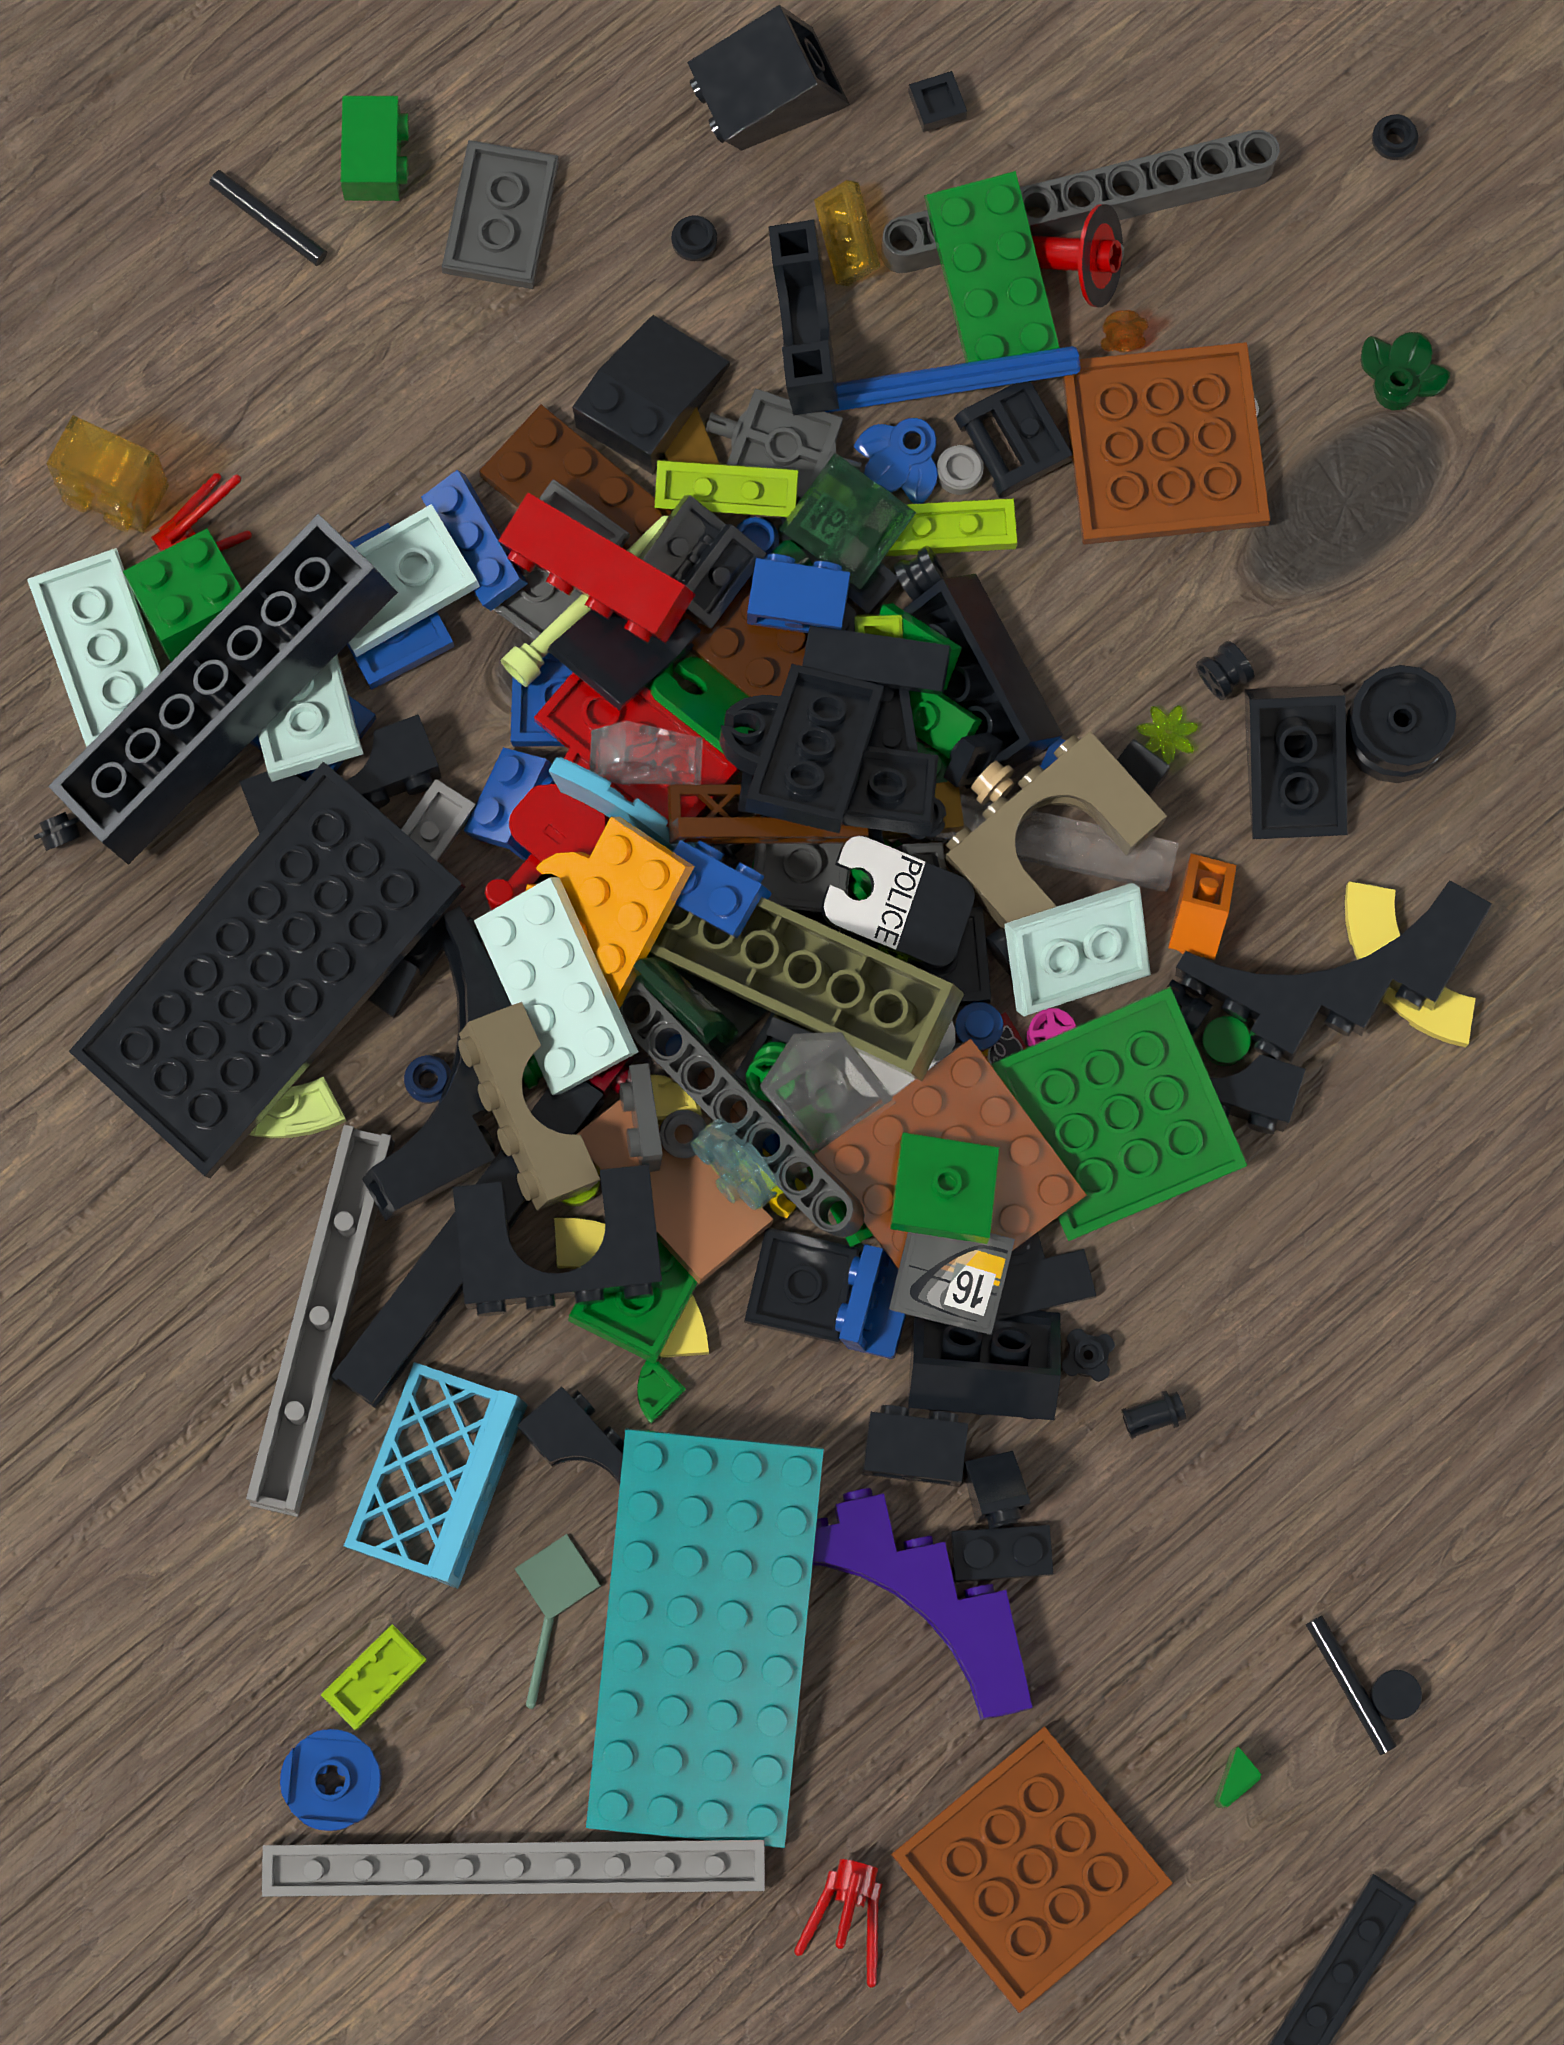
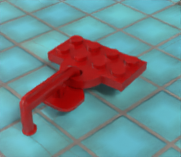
M572 672L534 716V720L539 726L569 749L564 759L612 782L610 787L620 792L628 801L634 802L635 799H639L667 820V787L670 784L728 785L740 771L726 759L722 752L658 703L647 687L619 711ZM556 784L533 787L514 808L509 818L511 835L531 855L508 881L494 879L487 884L485 895L490 910L525 892L527 884H536L544 875L536 867L552 855L569 852H583L591 855L610 818L587 804L561 793ZM680 796L681 817H701L709 808L697 796ZM710 796V797L715 801V799H716L718 796Z

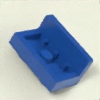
M503 747L476 803V807L466 824L464 832L475 840L510 849L520 859L526 860L531 853L516 842L511 835L509 818L514 808L533 787L556 784L549 773L552 763L542 757Z
M680 840L674 853L695 867L675 905L738 939L761 897L769 900L772 894L761 884L764 876L740 862L736 869L720 862L724 856L723 853L700 840L695 848Z
M864 1244L861 1257L855 1256L853 1258L848 1275V1284L853 1285L849 1303H842L839 1308L835 1330L841 1332L839 1339L848 1349L893 1359L897 1353L907 1314L889 1310L898 1269L883 1248Z

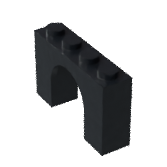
M649 1164L600 1170L605 1213V1233L602 1243L595 1255L586 1264L565 1273H546L536 1270L524 1263L515 1253L510 1242L505 1189L502 1181L452 1187L464 1302L467 1309H477V1316H493L507 1313L506 1305L526 1303V1310L534 1311L556 1307V1299L575 1297L576 1305H587L604 1302V1294L624 1292V1299H639L653 1296V1288L663 1287Z

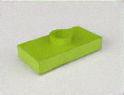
M392 1624L321 1696L357 1731L428 1660Z

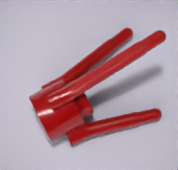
M219 473L213 474L168 522L158 528L160 531L151 537L160 551L195 535L196 533L191 527L241 482V476L234 475L202 502L221 480ZM247 530L215 543L219 550L223 551L251 539L252 533Z
M840 1859L837 1872H828L825 1888L794 1949V1953L797 1956L803 1955L835 1891H837L835 1900L844 1903L835 1945L838 1949H843L850 1930L855 1906L864 1908L867 1899L866 1967L867 1985L870 1988L875 1987L877 1983L878 1905L883 1885L875 1882L878 1868L852 1860Z

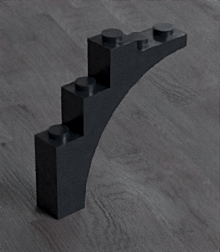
M1449 880L1428 911L1401 936L1366 957L1334 969L1299 975L1255 974L1220 966L1185 951L1176 966L1175 976L1182 979L1180 984L1189 993L1203 999L1209 994L1222 1001L1221 1009L1232 1017L1246 1022L1249 1017L1254 1019L1256 1022L1250 1031V1039L1256 1042L1254 1049L1257 1052L1276 1060H1280L1283 1057L1292 1062L1319 1013L1327 1017L1324 1023L1338 1033L1350 1036L1353 1031L1362 1036L1389 988L1397 991L1396 999L1408 1007L1420 1011L1422 1006L1432 1011L1486 918L1492 903Z
M460 906L443 914L434 926V930L449 961L457 996L458 1036L452 1070L439 1103L423 1127L401 1149L373 1166L362 1178L385 1221L485 1170L495 1159L493 1154L495 1147L489 1132L484 1126H477L475 1120L490 1113L485 1109L479 1097L478 1085L481 1083L473 1066L468 1067L463 1061L458 1041L461 1039L459 1033L469 1021L509 1007L512 1004L492 960L489 959L481 944L482 938L474 919L470 916L466 917Z

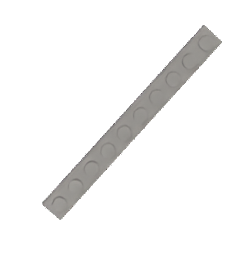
M764 1840L263 1845L262 1897L765 1891Z

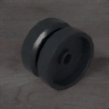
M1397 665L1380 669L1364 681L1346 713V750L1348 756L1360 771L1378 781L1402 783L1418 779L1434 767L1454 734L1456 709L1451 693L1438 677L1422 668ZM1396 722L1402 724L1404 727L1398 726Z

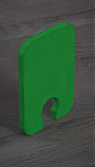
M698 657L686 658L677 664L674 671L684 679L695 683L703 694L694 695L688 693L679 686L677 680L666 672L654 680L650 690L651 694L658 703L723 753L720 746L721 725H724L726 711L730 706L749 696L703 659ZM749 727L734 728L736 731L748 734V730H753Z

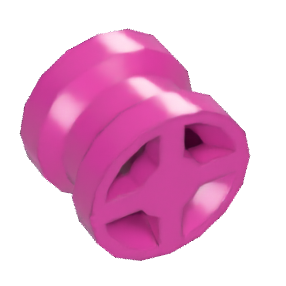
M1058 1008L1042 1010L1033 1017L1029 1025L1026 1044L1031 1046L1044 1040L1039 1038L1047 1039L1076 1026L1075 1022L1067 1012Z

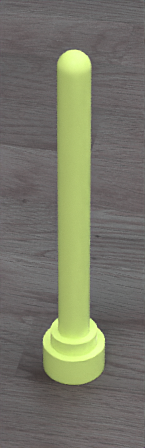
M662 516L627 551L639 557L669 516ZM581 594L530 645L524 643L520 648L514 646L501 659L504 668L520 684L528 687L541 674L539 668L544 664L542 659L549 653L547 651L549 646L591 610L584 605L589 597Z

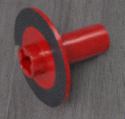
M1108 204L1096 205L1086 218L1080 238L1032 236L1040 269L1078 271L1081 291L1086 302L1090 306L1097 308L1104 307L1109 303L1119 282L1124 257L1121 224L1112 206Z

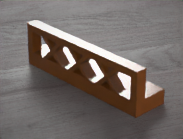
M670 784L667 787L669 844H678L680 840L687 844H697L699 840L706 844H844L852 837H868V828L842 825L839 834L768 816L761 817L762 815L755 814L753 817H730L722 808L733 796H740L741 785ZM680 796H697L712 811L706 817H681ZM710 796H725V798L717 804Z

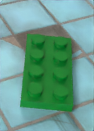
M1016 171L924 195L965 362L1060 348Z

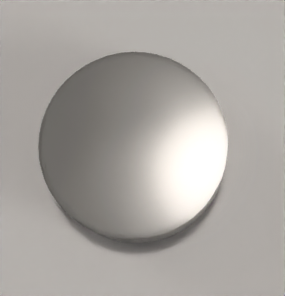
M952 446L946 449L938 459L937 480L940 486L949 493L955 495L968 494L975 490L982 480L983 461L980 455L968 446Z

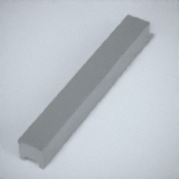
M343 1126L246 1497L252 1507L294 1517L299 1516L334 1381L331 1375L337 1369L378 1207L362 1178L373 1166L393 1153L395 1141L391 1135L383 1133L378 1135L354 1129L353 1126Z

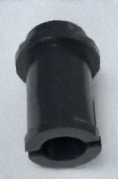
M1167 1390L1161 1391L1162 1397L1127 1409H1121L1123 1420L1131 1439L1171 1424L1173 1428L1179 1427V1421L1187 1419L1177 1391L1168 1394Z

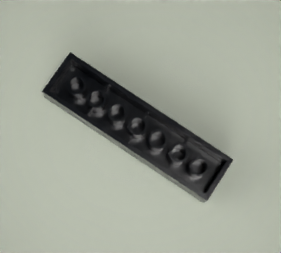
M317 514L48 787L106 847L129 865L398 592L366 558Z

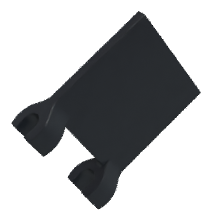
M590 610L556 639L547 651L620 711L676 660L685 658L692 651L694 644L691 642L702 631L698 626L687 618L675 629L666 643L653 635L647 643L624 629L627 620L613 612L611 617L607 619Z

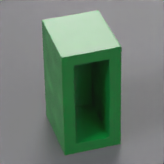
M342 96L340 182L344 201H400V184H408V156H400L401 141H409V114L401 113L398 96Z

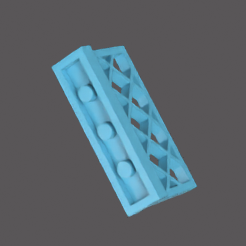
M414 1362L345 1540L344 1547L458 1589L519 1429L517 1425L522 1421L527 1404L517 1395L502 1390L497 1391ZM422 1377L439 1382L446 1397L445 1400L423 1411L415 1397ZM449 1386L462 1390V1392L453 1396ZM474 1395L490 1400L484 1418L466 1427L457 1403ZM412 1406L415 1415L407 1418ZM450 1407L460 1430L435 1442L426 1419ZM419 1423L429 1445L404 1457L398 1444L401 1432ZM478 1431L475 1442L473 1443L470 1434ZM464 1438L470 1451L467 1463L458 1469L448 1472L439 1450ZM393 1453H395L397 1461L389 1464ZM433 1453L442 1476L418 1488L408 1465ZM402 1469L411 1492L387 1503L380 1489L383 1479L386 1475ZM461 1477L456 1489L453 1480ZM446 1484L453 1499L447 1512L431 1519L422 1495ZM377 1498L380 1507L372 1510L375 1500ZM415 1499L424 1523L400 1534L390 1511ZM384 1514L394 1538L375 1547L360 1542L367 1522ZM443 1523L440 1534L438 1535L435 1527ZM425 1531H429L435 1544L428 1565L411 1560L404 1544L405 1541ZM397 1546L401 1556L387 1550Z

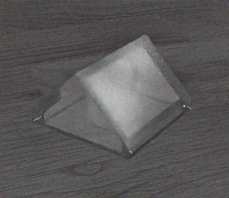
M842 1032L793 1034L760 1085L764 1094L814 1154L855 1124L866 1123L896 1104L895 1098Z

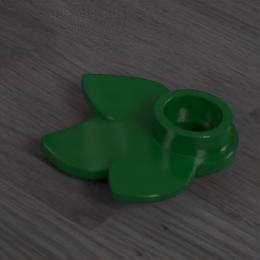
M1420 332L1405 333L1396 338L1393 345L1373 336H1369L1365 340L1361 350V366L1374 379L1373 390L1377 401L1383 407L1389 410H1402L1411 405L1417 397H1434L1445 389L1450 372L1439 365L1431 364L1432 345L1424 334Z

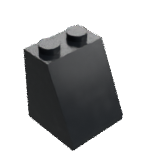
M781 5L776 6L687 62L694 76L690 80L691 87L697 98L703 104L707 103L713 116L708 120L713 133L721 143L727 142L741 151L840 111L850 105L813 27Z

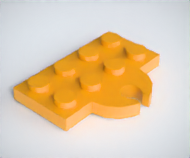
M610 817L591 855L583 852L556 853L543 860L536 869L541 874H553L560 877L620 1009L695 866L623 818ZM527 884L526 891L537 884Z

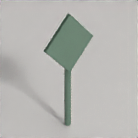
M567 1534L514 1568L545 1615L526 1706L529 1709H533L536 1706L554 1617L601 1587Z

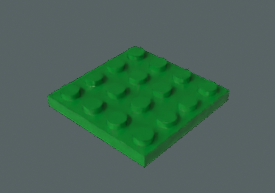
M1171 986L991 1063L1003 1083L1086 1193L1084 1198L1058 1216L1068 1241L1248 1166Z

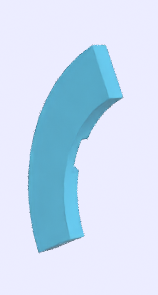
M556 757L549 769V773L561 793L587 804L609 818H623L674 852L678 844H669V828L666 827L668 820L639 799H635L634 802L628 801L620 792L610 787L612 782L562 757Z

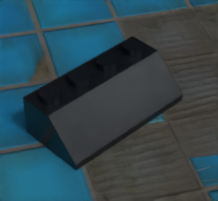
M977 574L942 578L903 609L962 647L947 689L944 690L943 694L982 719L975 735L990 732L1003 742L995 761L997 760L1004 767L1010 765L1014 768L1032 759L1063 736ZM967 785L965 787L966 789H970L972 785Z

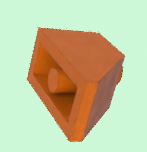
M1190 854L1173 920L1168 948L1177 950L1182 954L1188 951L1199 957L1215 960L1229 914L1237 865Z

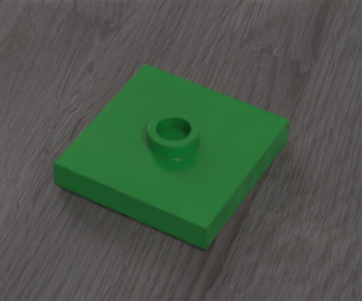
M902 1133L890 1229L987 1244L991 1232L1000 1147Z

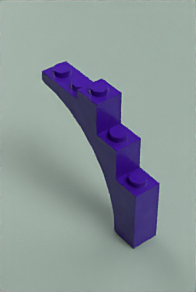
M871 1488L843 1494L844 1502L837 1503L834 1508L838 1524L829 1525L828 1518L817 1519L812 1565L824 1566L861 1577L895 1595L924 1618L951 1650L967 1679L980 1720L1028 1711L1032 1708L1006 1590L995 1592L993 1584L977 1586L964 1590L966 1598L958 1600L945 1542L934 1544L932 1536L915 1538L903 1542L905 1550L897 1552L884 1494L873 1496Z

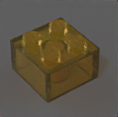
M72 415L46 463L53 477L54 485L58 488L60 495H62L61 500L65 504L80 512H86L90 508L104 515L103 520L106 523L124 532H128L129 528H133L144 534L169 487L158 454Z

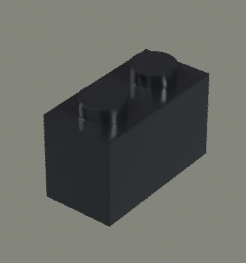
M881 1405L880 1412H870L862 1475L955 1487L961 1485L969 1423L958 1422V1414L930 1411L929 1418L909 1416V1408L893 1405Z

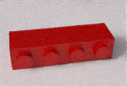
M528 492L498 540L511 551L507 557L508 560L529 573L533 571L535 566L549 573L546 579L548 584L568 596L571 595L574 589L589 597L584 605L607 619L611 617L613 612L627 620L624 629L647 643L652 635L666 643L695 596L681 582Z

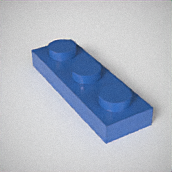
M456 470L421 496L426 507L432 504L476 577L480 587L474 591L482 606L492 611L528 584L518 565L507 559L510 551L498 541L501 535L464 473Z

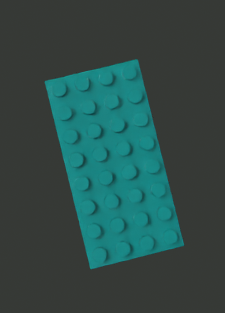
M625 1429L586 1828L710 1841L764 1840V1846L785 1848L824 1448Z

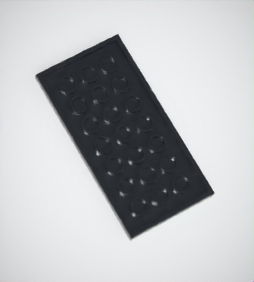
M322 762L69 1052L202 1175L211 1179L466 886L330 766Z

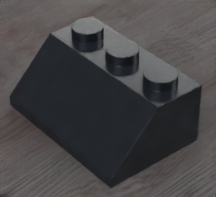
M1034 1311L1020 1315L997 1313L1000 1315H1012V1317L995 1321L992 1334L914 1316L908 1408L1055 1421L1061 1379L1060 1313Z

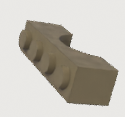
M519 1002L469 1021L459 1033L461 1038L458 1041L459 1051L465 1064L468 1067L473 1066L481 1083L478 1085L479 1097L485 1109L489 1112L493 1111L500 1127L497 1131L500 1145L507 1156L512 1155L520 1172L517 1174L518 1185L525 1199L528 1201L532 1200L536 1211L590 1190L600 1180V1177L581 1135L563 1134L547 1128L532 1115L525 1103L522 1092L523 1072L528 1060L541 1047V1044L523 1003Z

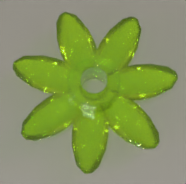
M1179 705L1170 711L1167 718L1158 707L1152 706L1150 713L1154 724H1139L1136 728L1144 736L1152 737L1144 747L1152 753L1162 747V756L1167 764L1173 762L1175 748L1188 754L1193 753L1194 748L1184 736L1195 732L1198 725L1192 722L1180 723L1182 708ZM1165 730L1171 731V734L1166 733Z

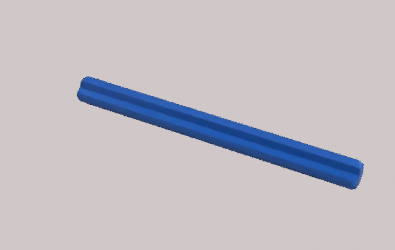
M1070 346L837 383L839 409L824 412L828 413L1073 375L1080 372L1079 353L1076 347Z

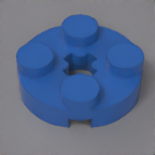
M336 1729L316 1731L300 1741L286 1756L280 1775L281 1793L291 1812L307 1826L323 1831L347 1829L364 1820L376 1804L382 1785L380 1765L372 1749L357 1736ZM334 1765L337 1766L338 1775L345 1777L344 1786L336 1787L334 1795H327L325 1786L317 1784V1778L319 1774L327 1773L328 1766Z

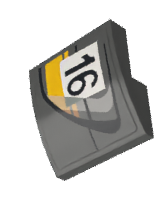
M908 1232L889 1310L992 1334L1015 1239L990 1233L988 1243L983 1244Z

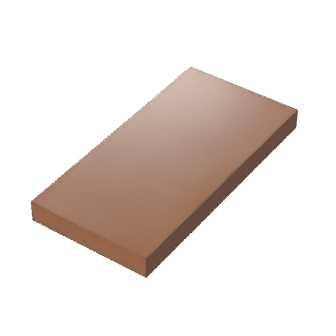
M621 1099L576 1134L581 1135L599 1175L600 1170L639 1166L638 1157L630 1158L626 1132L628 1128L634 1127L631 1111L623 1112ZM679 1125L674 1132L676 1140L682 1144L688 1143L692 1138V1130L687 1125ZM706 1145L699 1154L690 1158L674 1157L662 1146L663 1156L660 1171L650 1172L657 1238L698 1284H701L770 1227L773 1218Z

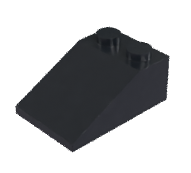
M652 315L597 371L572 407L576 428L653 475L657 470V461L665 459L666 450L696 408L700 409L730 366V361Z
M1339 685L1245 689V729L1252 839L1348 835L1345 694Z

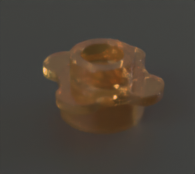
M1120 310L1110 314L1102 326L1105 338L1100 342L1101 348L1105 351L1116 350L1118 352H1129L1142 348L1146 344V337L1143 334L1149 327L1148 321L1131 310Z

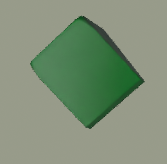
M1238 1746L1232 1748L1214 1800V1804L1218 1808L1223 1809L1230 1806L1261 1779L1260 1776L1262 1774Z

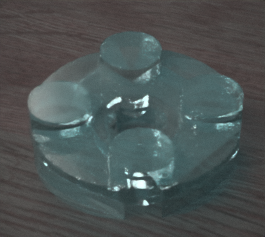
M715 1119L701 1130L699 1136L691 1142L693 1151L701 1161L711 1165L719 1178L715 1181L716 1186L727 1200L735 1203L741 1198L753 1210L764 1207L777 1196V1192L771 1190L777 1185L772 1171L749 1141L741 1146L731 1137L738 1131L724 1120Z

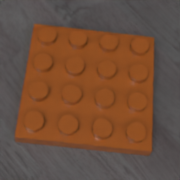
M1247 342L1080 359L1079 373L1062 376L1083 545L1269 525L1270 516Z
M971 1038L930 1067L923 1081L918 1079L911 1081L814 1154L861 1202L865 1213L863 1223L898 1270L908 1232L890 1229L902 1133L1000 1147L990 1233L1015 1239L1012 1251L1086 1196V1193Z
M1045 1726L890 1854L1018 2013L1022 2012L1173 1884Z

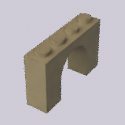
M1091 731L1080 740L1075 734L1068 738L1055 750L1054 755L1058 758L1045 770L1040 765L1033 768L1019 781L1018 785L1022 790L1009 801L1004 796L998 798L982 813L986 820L974 831H971L968 826L963 828L946 844L950 849L945 857L946 866L952 873L965 878L971 883L975 892V899L1003 929H1005V923L1057 907L1024 870L1016 853V831L1023 820L1031 813L1050 805H1067L1078 808L1091 816L1126 856L1157 831L1167 817Z

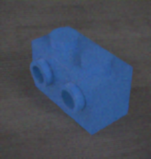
M769 554L767 559L756 558L747 611V624L808 633L809 626L842 630L850 572L841 571L842 566L826 561H816L813 566L795 564L794 558L781 554Z

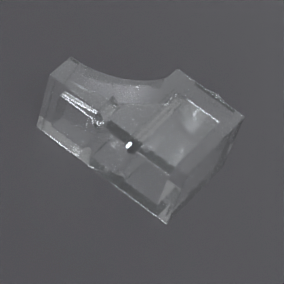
M623 721L591 730L590 771L610 782L623 785H701L703 738L630 721Z

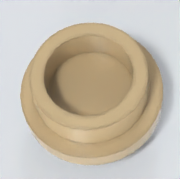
M997 760L991 763L971 787L978 795L976 800L981 805H984L989 800L995 802L1001 796L1005 797L1015 784L1010 779L1014 769L1010 765L1002 766Z

